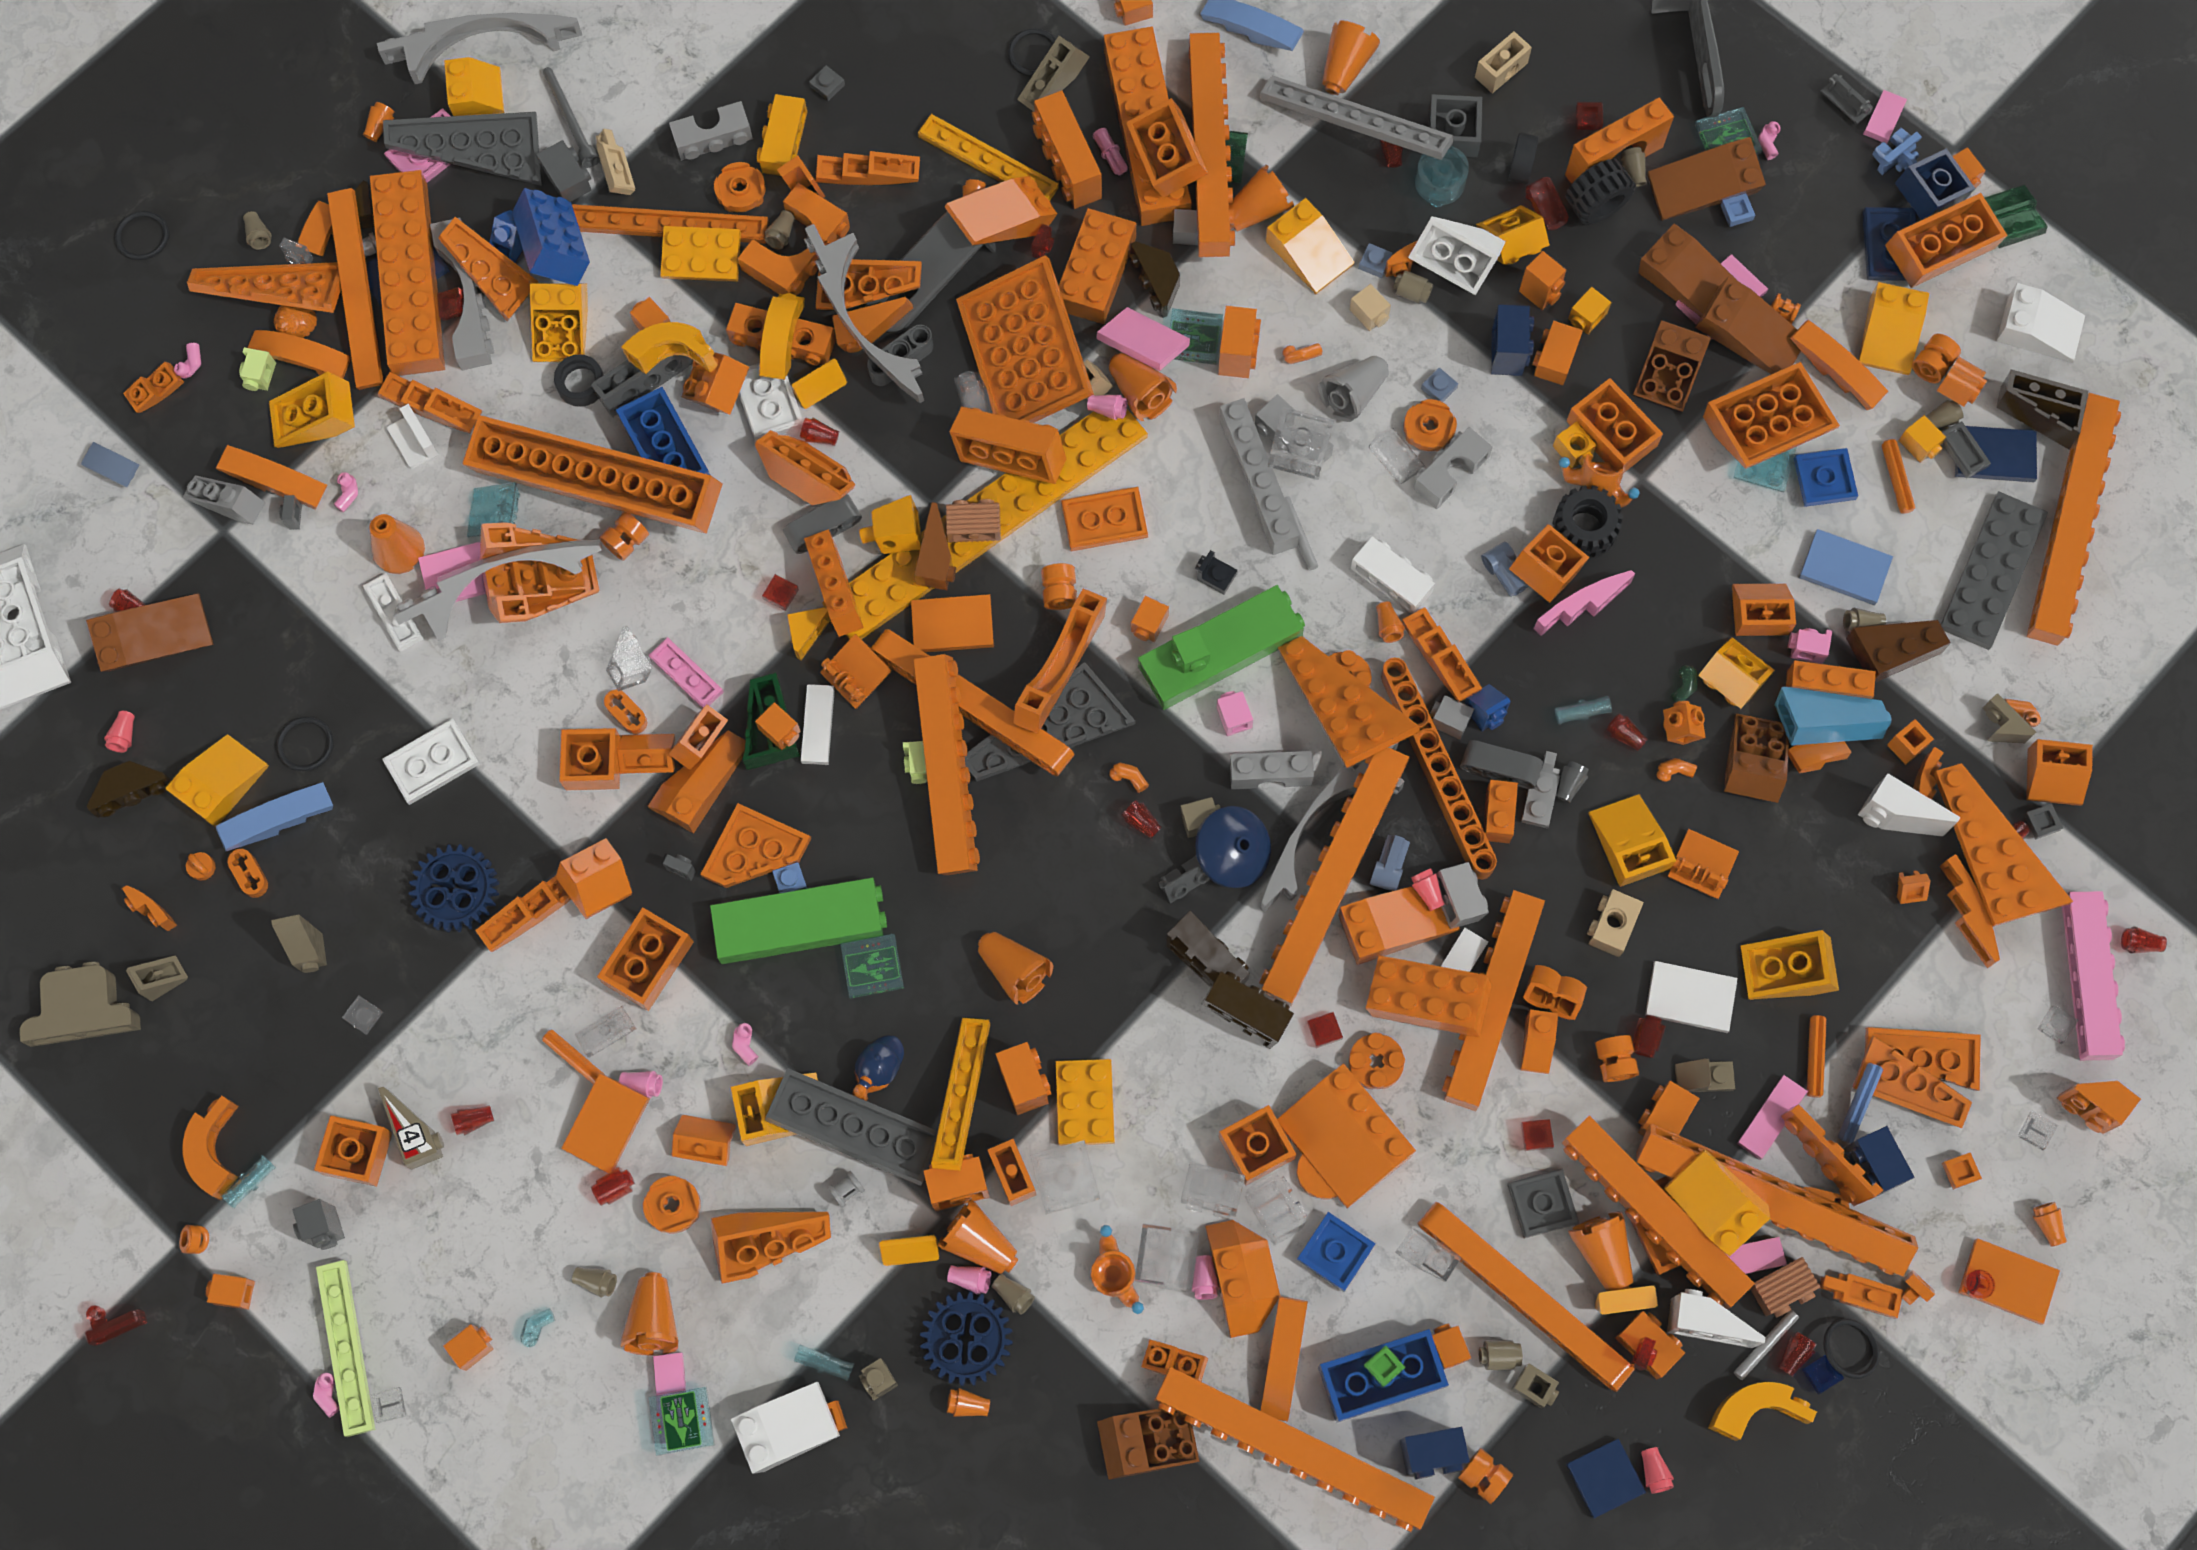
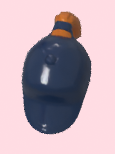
M881 1037L867 1045L855 1062V1075L858 1085L853 1089V1096L867 1101L868 1093L884 1089L895 1078L904 1056L903 1045L897 1037Z

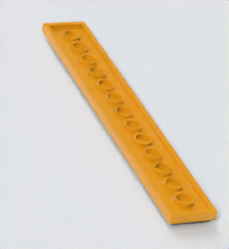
M1128 409L1123 419L1118 418L1117 420L1093 411L1060 435L1067 460L1056 484L1005 473L969 498L967 502L972 504L978 503L983 499H991L994 503H999L1000 541H1002L1148 438V433ZM946 515L941 518L952 564L956 567V573L1000 542L990 540L950 543L947 538ZM925 530L921 532L922 540ZM920 549L891 553L849 583L864 628L846 634L849 640L855 634L861 639L865 638L909 607L911 600H918L934 589L932 587L916 585L914 574ZM823 601L822 605L826 608L825 601Z

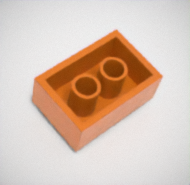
M1172 98L1126 122L1150 181L1162 197L1208 174L1183 113Z
M1611 378L1573 406L1567 418V423L1570 426L1575 422L1579 423L1596 443L1594 451L1604 462H1609L1617 472L1622 468L1624 469L1623 473H1625L1655 449L1663 435L1658 427Z
M642 907L597 978L605 986L649 1011L694 942L689 934Z

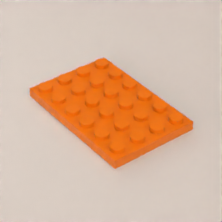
M1046 255L956 299L992 414L1000 413L1009 418L1025 419L1035 423L1094 395L1050 259Z

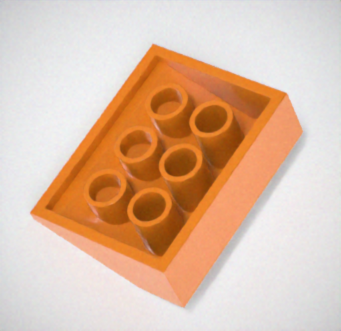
M1801 362L1708 402L1703 415L1715 438L1745 469L1833 431L1840 426Z
M1344 1063L1320 1081L1277 1119L1286 1135L1309 1160L1347 1209L1409 1160L1416 1152L1414 1147Z

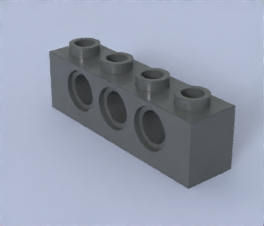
M683 355L670 356L661 360L647 374L643 373L627 359L590 385L609 414L615 417L618 415L616 409L652 392L692 365L693 359Z

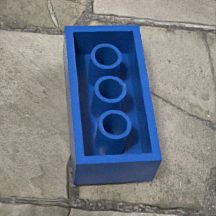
M524 188L512 214L529 272L578 286L590 260L571 202L562 197L556 198L546 195L539 190L533 191Z
M663 387L616 409L619 419L640 457L710 475Z
M1430 1329L1318 1366L1336 1423L1449 1386ZM1386 1345L1405 1366V1369L1386 1386L1382 1387L1365 1368L1364 1364Z

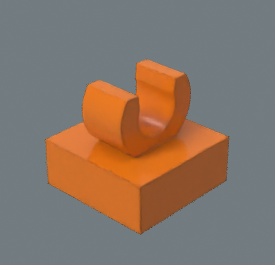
M1913 871L1912 876H1904L1903 872L1899 873L1897 892L1899 903L1927 901L1930 887L1928 875L1920 874L1918 871Z
M1912 1270L1905 1277V1282L1909 1287L1903 1292L1902 1298L1909 1305L1919 1296L1928 1302L1935 1295L1934 1289L1915 1271Z

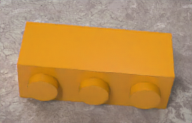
M775 94L773 104H769L767 113L769 118L768 126L764 125L762 131L764 143L763 147H759L757 152V162L760 163L762 173L781 176L777 169L797 156L808 112L805 99Z

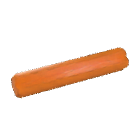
M1895 439L1886 440L1882 444V450L1899 510L1902 514L1913 512L1915 504L1898 443Z
M1814 1015L1810 1018L1807 1096L1820 1098L1824 1092L1826 1017Z
M549 1030L543 1036L542 1040L545 1044L594 1085L599 1073H603L554 1030Z

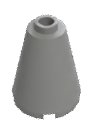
M1371 356L1325 376L1318 386L1323 404L1326 408L1330 405L1335 410L1333 415L1344 422L1353 421L1361 414L1388 377V364L1381 357Z

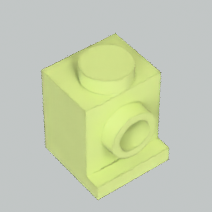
M244 347L243 353L246 359L241 363L239 370L240 377L243 380L242 386L251 391H257L258 389L268 391L276 365L275 360L269 352Z
M923 741L903 742L905 773L910 772L911 782L914 784L926 783L927 772Z

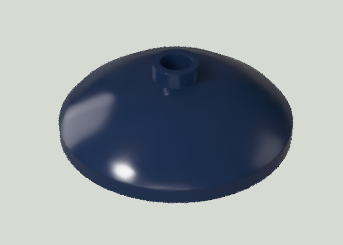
M1237 806L1223 807L1210 813L1198 829L1195 844L1197 859L1204 873L1212 881L1223 887L1240 888L1254 883L1263 875L1271 856V842L1266 827L1254 813ZM1241 841L1244 843V849L1240 847Z

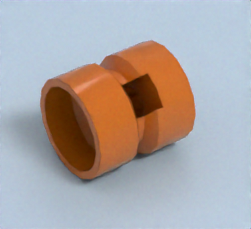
M1938 333L1934 334L1924 346V350L1912 362V369L1923 380L1929 383H1939L1948 372L1949 367L1954 364L1961 354V349L1950 337Z
M623 512L614 522V528L609 527L599 537L604 546L622 561L634 551V544L640 545L649 536L647 529L633 515ZM621 535L626 538L625 541L620 538Z
M1066 563L1051 564L1043 567L1041 574L1042 586L1045 587L1043 590L1044 607L1050 610L1072 608L1077 599V590L1073 586L1076 584L1075 567Z
M1630 1035L1605 1038L1595 1043L1598 1058L1603 1060V1064L1600 1066L1603 1082L1622 1081L1639 1075L1637 1061L1631 1057L1634 1048Z
M1480 1448L1470 1459V1462L1466 1464L1458 1478L1470 1488L1477 1487V1494L1489 1504H1492L1509 1483L1513 1473L1502 1464H1493L1494 1458Z

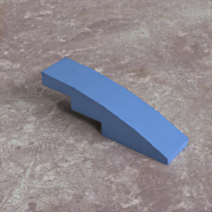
M1208 0L1200 13L1203 20L1224 24L1227 31L1247 35L1252 43L1289 51L1294 50L1304 32L1303 28L1276 15L1235 0Z
M322 782L241 813L217 825L216 830L225 851H229L279 835V830L305 823L307 817L332 810L333 804Z

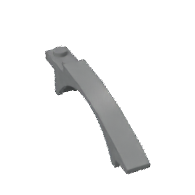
M530 13L466 15L424 23L426 32H416L396 39L390 38L377 43L385 65L406 60L414 84H419L423 82L427 71L434 61L445 50L455 43L476 34L492 31L520 33L540 41L552 51L560 50L558 41L582 36V31L577 18L560 15Z
M812 224L806 227L805 231L808 237L804 241L809 252L815 251L818 257L815 263L821 274L818 276L820 286L843 325L869 358L902 390L917 402H924L923 394L915 380L916 377L922 375L918 360L895 356L877 348L860 334L848 316L844 299L845 280L852 259L859 249L854 233L825 246L815 225Z
M600 540L569 541L526 547L481 559L439 576L437 580L439 589H436L434 586L421 593L422 597L414 601L409 598L400 602L397 605L398 608L395 610L394 617L400 625L420 614H424L435 636L440 641L446 638L449 615L458 596L472 580L485 571L509 562L533 560L554 564L577 574L583 571L581 568L583 565L580 560L601 551L602 544Z
M1398 743L1390 746L1389 748L1396 750ZM1366 759L1353 766L1355 771L1351 767L1346 768L1344 766L1314 800L1289 838L1269 880L1261 902L1260 909L1263 912L1282 894L1290 901L1297 896L1296 891L1298 887L1295 879L1294 855L1302 832L1314 816L1323 808L1343 797L1356 793L1357 789L1353 785L1360 772L1365 774L1369 766L1365 763ZM1400 778L1393 794H1398L1402 790L1405 782L1402 778Z

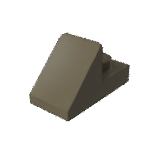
M1998 693L1982 708L1986 712L1987 717L2000 726L1987 741L2025 744L2036 733Z
M1700 1059L1675 1064L1676 1084L1689 1092L1735 1090L1733 1061L1709 1062V1059Z

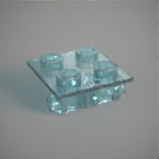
M1797 447L1747 469L1737 462L1733 478L1784 493Z
M516 482L474 488L467 532L468 538L481 536L482 524H515L513 521L517 520V515L514 513L518 512L517 507L520 498Z

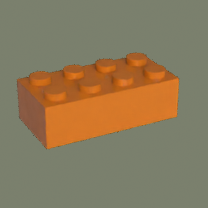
M1061 90L1035 100V111L1032 112L1035 123L1033 130L1036 138L1042 139L1044 143L1042 149L1046 159H1051L1054 165L1052 166V171L1057 181L1061 180L1063 184L1061 189L1066 202L1070 201L1073 208L1076 209L1102 199L1101 172L1063 91Z
M1979 193L1896 232L1885 246L1907 283L1913 288L1995 249L2008 235L1982 193Z
M1087 209L1059 284L1067 314L1105 324L1127 264L1128 255L1131 253V243L1135 242L1136 222Z
M961 406L949 431L960 461L1056 484L1067 460L1058 429L1051 425H1039L1025 419H1013L1000 413L992 414L978 408Z
M1378 955L1366 1009L1372 1017L1480 1037L1492 984L1487 975Z

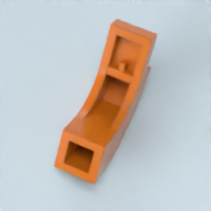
M222 1095L210 1104L207 1109L208 1114L205 1117L196 1112L194 1113L187 1125L183 1138V1158L189 1175L201 1189L219 1200L224 1197L238 1178V1176L220 1163L215 1151V1143L219 1132L239 1107Z

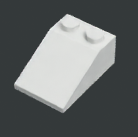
M1432 216L1408 258L1476 295L1498 259L1506 241L1484 229Z
M2017 283L2007 298L1997 342L2073 363L2085 315L2042 289Z
M1887 774L1873 789L1858 814L1866 824L1875 828L1879 827L1884 830L1944 836L1961 818L1890 774Z
M1685 1289V1292H1680V1294L1671 1298L1667 1333L1754 1348L1765 1343V1337L1712 1298L1703 1297V1292Z
M819 1382L764 1403L731 1419L752 1474L765 1472L840 1436Z

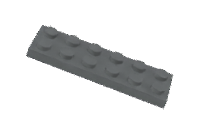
M1998 491L1941 622L1944 631L1987 650L1991 649L2047 517V511Z
M787 1068L765 1118V1121L920 1186L925 1178L924 1170H928L931 1163L938 1133L937 1130Z

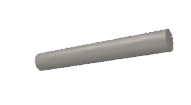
M1284 497L1299 533L1298 546L1308 570H1314L1318 567L1315 556L1290 497Z
M1790 1310L1765 1337V1343L1757 1346L1734 1371V1374L1740 1380H1743L1798 1320L1799 1316Z

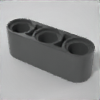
M916 325L881 350L895 356L898 353H905L906 355L903 358L917 359L919 362L933 350L931 330L925 325ZM920 338L926 339V341L923 343L915 342ZM871 359L868 360V371L872 383L878 386H885L893 381L884 371L881 373L875 372L880 367Z
M846 494L840 500L827 502L790 522L784 527L783 533L795 553L802 554L808 551L804 538L828 529L832 537H835L859 523L862 515L851 497Z
M1470 740L1468 741L1460 768L1474 775L1498 781L1516 782L1519 787L1535 789L1543 761L1529 754Z

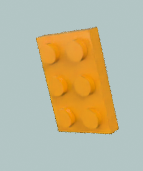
M664 226L661 260L662 279L738 282L739 262L737 258L740 256V229Z
M1111 1059L1056 1061L1059 1146L1115 1144Z

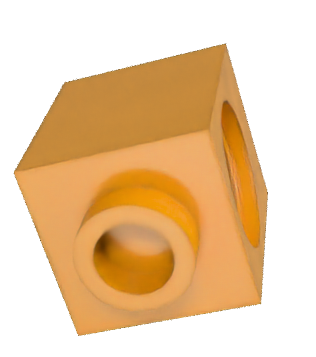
M1591 287L1572 307L1568 319L1575 328L1589 334L1608 314L1612 302Z
M1575 422L1556 436L1553 447L1561 457L1569 458V466L1575 468L1579 464L1583 465L1587 454L1592 456L1591 460L1593 459L1596 443L1579 423ZM1570 445H1578L1582 450H1574Z

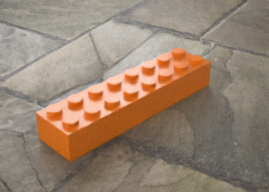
M1153 26L1105 34L1104 53L1141 226L1174 221L1175 209L1191 210L1188 185L1162 197L1150 181L1126 123L1169 100Z
M421 170L370 176L387 365L391 372L398 376L445 370L427 182Z

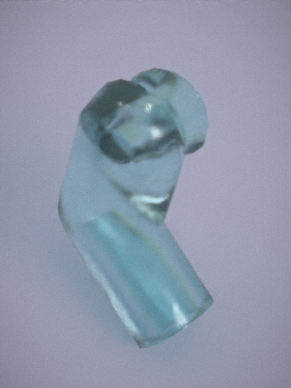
M550 1308L525 1320L520 1335V1340L525 1347L535 1346L539 1340L542 1327L555 1321L554 1314Z

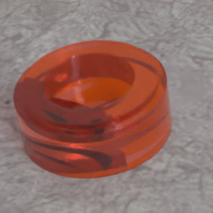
M1972 1271L1964 1279V1289L1973 1299H1985L1991 1296L1995 1290L1994 1278L1987 1271Z

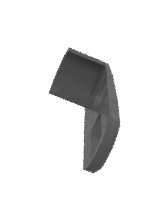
M1652 0L1651 13L1688 11L1705 115L1708 118L1717 117L1723 108L1724 82L1708 0Z
M948 211L899 260L922 262L920 288H917V292L909 299L913 304V309L886 331L887 333L903 332L982 247L983 244L972 245ZM995 242L984 244L992 253L996 252ZM889 297L865 303V307L883 303Z

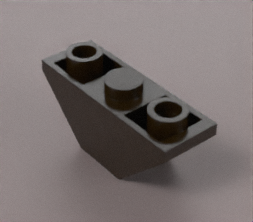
M1135 241L1131 243V254L1128 255L1130 263L1134 269L1138 268L1141 274L1139 275L1141 285L1144 290L1148 289L1151 294L1150 302L1155 311L1159 310L1162 318L1167 317L1180 287V272L1169 252Z
M127 761L103 772L87 804V808L98 818L109 817L115 814L116 810L125 806H135L142 801L141 799L148 796L163 794L167 791L165 788L172 780L162 772Z

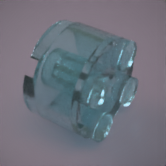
M1452 146L1448 149L1442 160L1422 154L1415 178V186L1419 195L1434 207H1441L1459 199L1465 190L1469 171L1466 156L1459 149Z

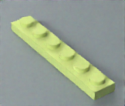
M342 1260L318 1266L316 1271L343 1432L345 1437H350L376 1429L347 1261Z

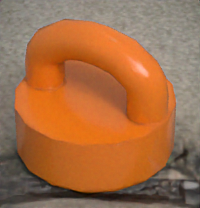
M199 852L188 855L186 871L195 880H207L214 874L216 865L213 858L208 854Z
M186 1225L180 1234L179 1245L181 1251L187 1254H200L206 1250L209 1244L208 1230L203 1226Z

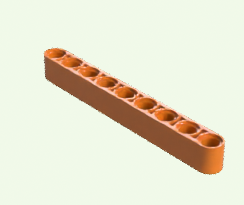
M885 629L870 648L888 667L915 685L917 684L914 659L930 657L889 629ZM960 675L955 676L956 687L959 688L961 693V702L958 705L959 713L1050 774L1054 776L1060 775L1074 756V752L1067 745L1042 729L1037 734L1013 724L1015 711Z
M1390 658L1384 663L1381 674L1385 690L1392 705L1408 718L1411 716L1421 718L1422 723L1417 724L1420 732L1408 737L1410 744L1465 862H1469L1471 869L1477 875V879H1487L1496 867L1497 859L1406 663L1400 658ZM1396 669L1401 675L1392 677L1387 671ZM1408 693L1412 699L1404 701L1400 699L1398 694ZM1430 740L1434 746L1432 748H1425L1421 745L1420 741ZM1439 763L1445 770L1443 772H1436L1432 769L1431 765ZM1451 787L1456 792V795L1447 796L1443 793L1442 789ZM1462 811L1466 814L1467 819L1463 821L1458 820L1453 813ZM1468 835L1475 836L1478 844H1468L1465 837ZM1483 859L1489 863L1490 868L1481 869L1477 866L1476 861Z
M1435 1202L1418 1222L1419 1227L1609 1389L1617 1392L1635 1369L1626 1359L1442 1204Z

